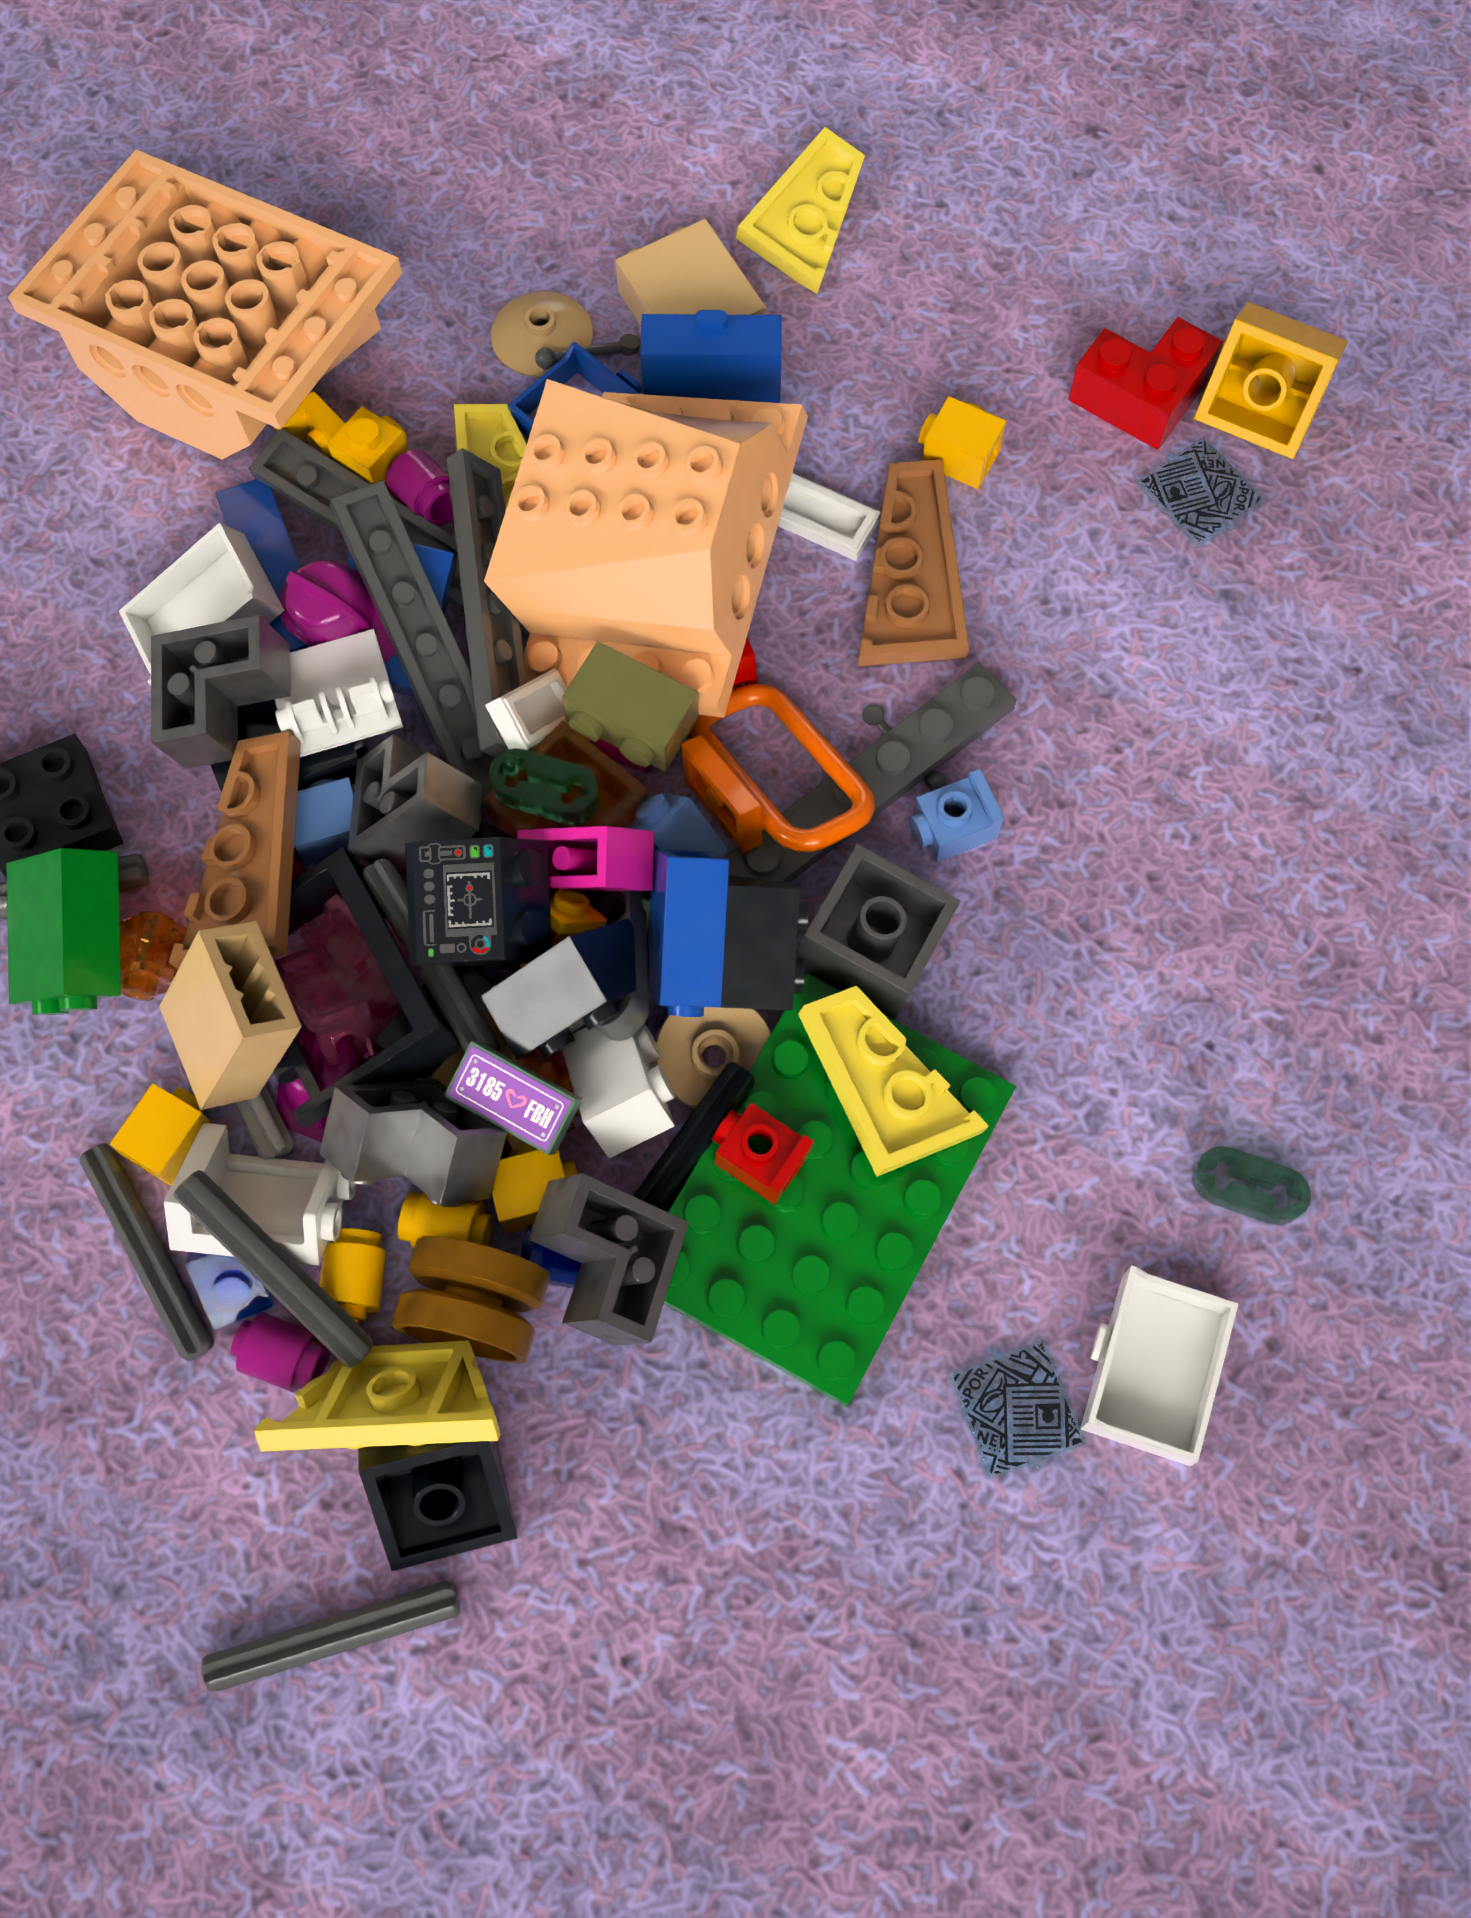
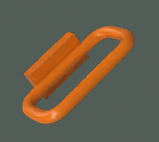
M748 684L733 689L725 717L698 714V719L689 732L691 739L681 743L686 785L742 853L763 844V829L784 848L797 852L817 851L856 833L869 823L874 814L875 797L869 785L798 706L776 687L766 684ZM751 706L769 708L852 802L851 808L813 828L801 829L793 826L712 733V725Z

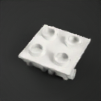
M374 629L290 652L291 696L275 699L277 706L275 714L281 732L290 731L301 741L300 757L403 728Z

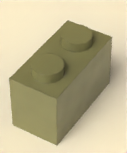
M598 641L562 696L565 721L568 722L570 728L575 733L590 741L601 739L619 748L620 753L630 762L641 767L652 765L664 772L668 769L680 749L681 743L684 742L694 726L699 714L698 691Z

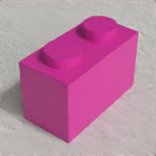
M613 826L517 830V838L547 841L550 892H556L561 889L576 892L653 891L654 831Z

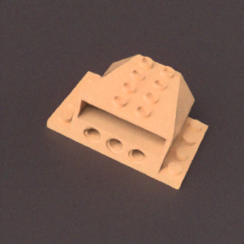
M135 150L8 298L17 313L59 331L77 367L138 422L219 459H224L250 446L267 424L281 430L317 382L381 330L375 308L403 272L399 258L149 154Z
M547 379L484 579L487 586L530 633L523 654L527 682L556 668L568 688L598 641L698 691L699 715L725 717L808 419L802 404L603 392L601 397Z

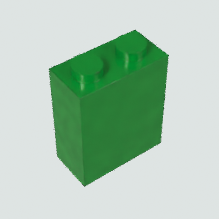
M59 848L6 863L9 1004H32V1015L69 1014V1011L98 1010V999L121 996L118 852Z

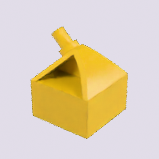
M1248 301L1232 325L1194 419L1294 459L1348 341Z

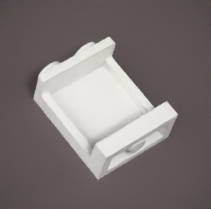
M203 1123L164 1200L170 1250L233 1256L174 1197L177 1187L197 1170L206 1173L296 1263L318 1266L328 1240L336 1241L338 1239L342 1224L343 1201L353 1199L357 1184L343 1178L341 1172L327 1160L324 1163L278 1158L264 1160L259 1156L230 1154L227 1125Z

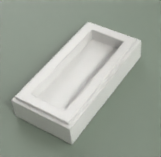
M792 473L778 526L857 561L880 521L881 512Z
M556 668L485 705L512 757L530 749L569 726L568 722L565 721L562 697L567 687Z

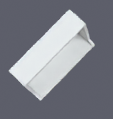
M219 522L120 609L119 613L150 673L147 682L151 686V636L254 615H260L269 624L285 610L246 536Z
M1131 1265L1122 1276L1109 1325L1100 1323L1090 1359L1098 1361V1366L1080 1429L1188 1466L1197 1463L1206 1434L1238 1303L1147 1274L1140 1268Z

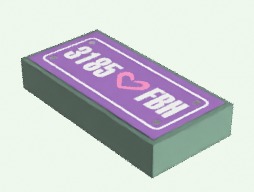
M480 1041L470 1042L444 1095L446 1098L547 1155L556 1154L583 1098Z

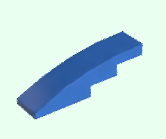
M254 479L216 492L215 494L226 526L246 536L279 599L287 581V575L290 571L295 572L301 566L271 487ZM280 615L269 623L290 644V652L310 647L286 630Z

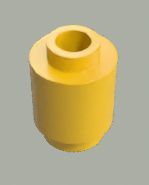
M409 1192L403 1202L399 1216L398 1238L399 1240L410 1242L412 1249H414L417 1239L423 1236L452 1238L489 1246L493 1232L494 1217L493 1215L486 1214V1205L483 1200L463 1202L459 1207H443L428 1200L425 1192L422 1194Z
M341 1228L338 1239L326 1245L319 1286L356 1323L366 1322L367 1313L380 1311L387 1251L381 1248V1234L364 1229Z

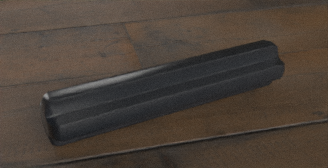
M730 1062L724 1067L634 1193V1197L659 1209H666L693 1171L701 1155L713 1143L712 1138L722 1121L732 1109L736 1111L755 1084L753 1074L735 1062Z

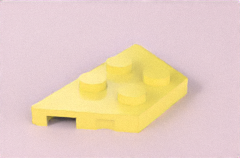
M469 1340L373 1346L369 1354L352 1368L346 1367L337 1359L330 1365L327 1372L312 1379L295 1393L299 1405L296 1410L282 1421H275L266 1417L257 1424L254 1430L261 1452L327 1448L360 1449L370 1446H422L435 1443L498 1441L501 1435L493 1406H491Z

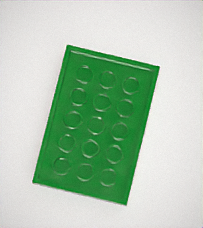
M806 973L802 993L794 994L793 1010H785L752 1066L750 1073L755 1077V1084L740 1103L736 1112L743 1115L750 1103H753L800 1136L805 1135L813 1140L814 1144L810 1155L774 1205L714 1164L716 1151L720 1145L713 1141L699 1158L668 1212L689 1222L664 1305L847 1407L1016 1086L886 1016L905 1036L906 1046L930 1072L936 1069L951 1085L947 1090L969 1113L975 1111L989 1127L982 1134L876 1177L798 1015L804 1005L841 991ZM754 1136L748 1141L750 1150L756 1154H765L771 1149V1144L759 1136Z

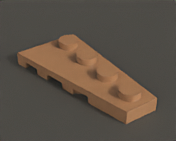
M943 459L889 463L858 667L967 658L969 642Z
M290 731L239 740L237 742L217 809L223 813L218 831L213 838H207L201 861L207 864L198 893L190 892L183 914L184 917L189 919L182 944L174 943L168 962L177 969H179L198 930L257 921L272 957L287 954L301 741Z

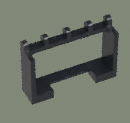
M343 847L292 880L288 936L342 900H345L413 1031L327 1088L299 1033H297L287 1049L289 1056L279 1062L273 1072L281 1084L291 1083L300 1077L310 1097L309 1100L298 1106L294 1111V1116L301 1127L311 1126L324 1117H328L335 1086L414 1081L462 1049L432 995L418 983L384 920L386 918L363 879V870L365 868Z

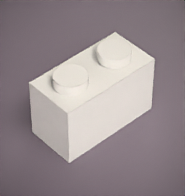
M646 1025L642 1026L635 1035L622 1041L610 1040L598 1028L589 1031L585 1027L573 1033L576 1042L563 1050V1055L574 1093L583 1098L579 1106L582 1121L608 1158L622 1153L675 1126L667 1104L668 1101L675 1098V1094L661 1066L654 1065L653 1061L661 1058V1053Z

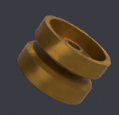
M438 1236L418 1238L408 1271L418 1283L429 1289H414L400 1294L391 1326L396 1331L425 1343L469 1340L476 1357L504 1363H526L535 1330L526 1318L515 1312H528L543 1306L551 1277L549 1272L534 1262L489 1246Z

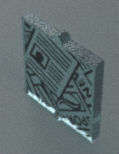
M1204 437L1175 456L1168 454L1162 465L1139 479L1136 484L1197 549L1224 530H1234L1237 526V521L1261 506L1265 501Z
M1044 1339L1005 1354L995 1350L990 1354L989 1360L948 1375L989 1481L1030 1465L1035 1469H1041L1045 1465L1046 1459L1087 1444Z

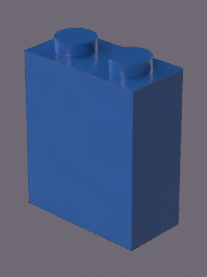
M654 849L653 891H651L648 937L649 994L660 1006L668 1007L667 1014L702 1017L704 1016V1007L721 1008L729 859L713 852Z

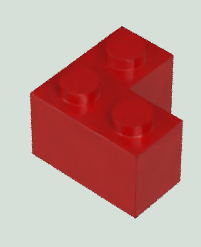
M1177 317L1150 353L1104 328L1077 363L1068 400L1159 450L1210 380L1224 341Z

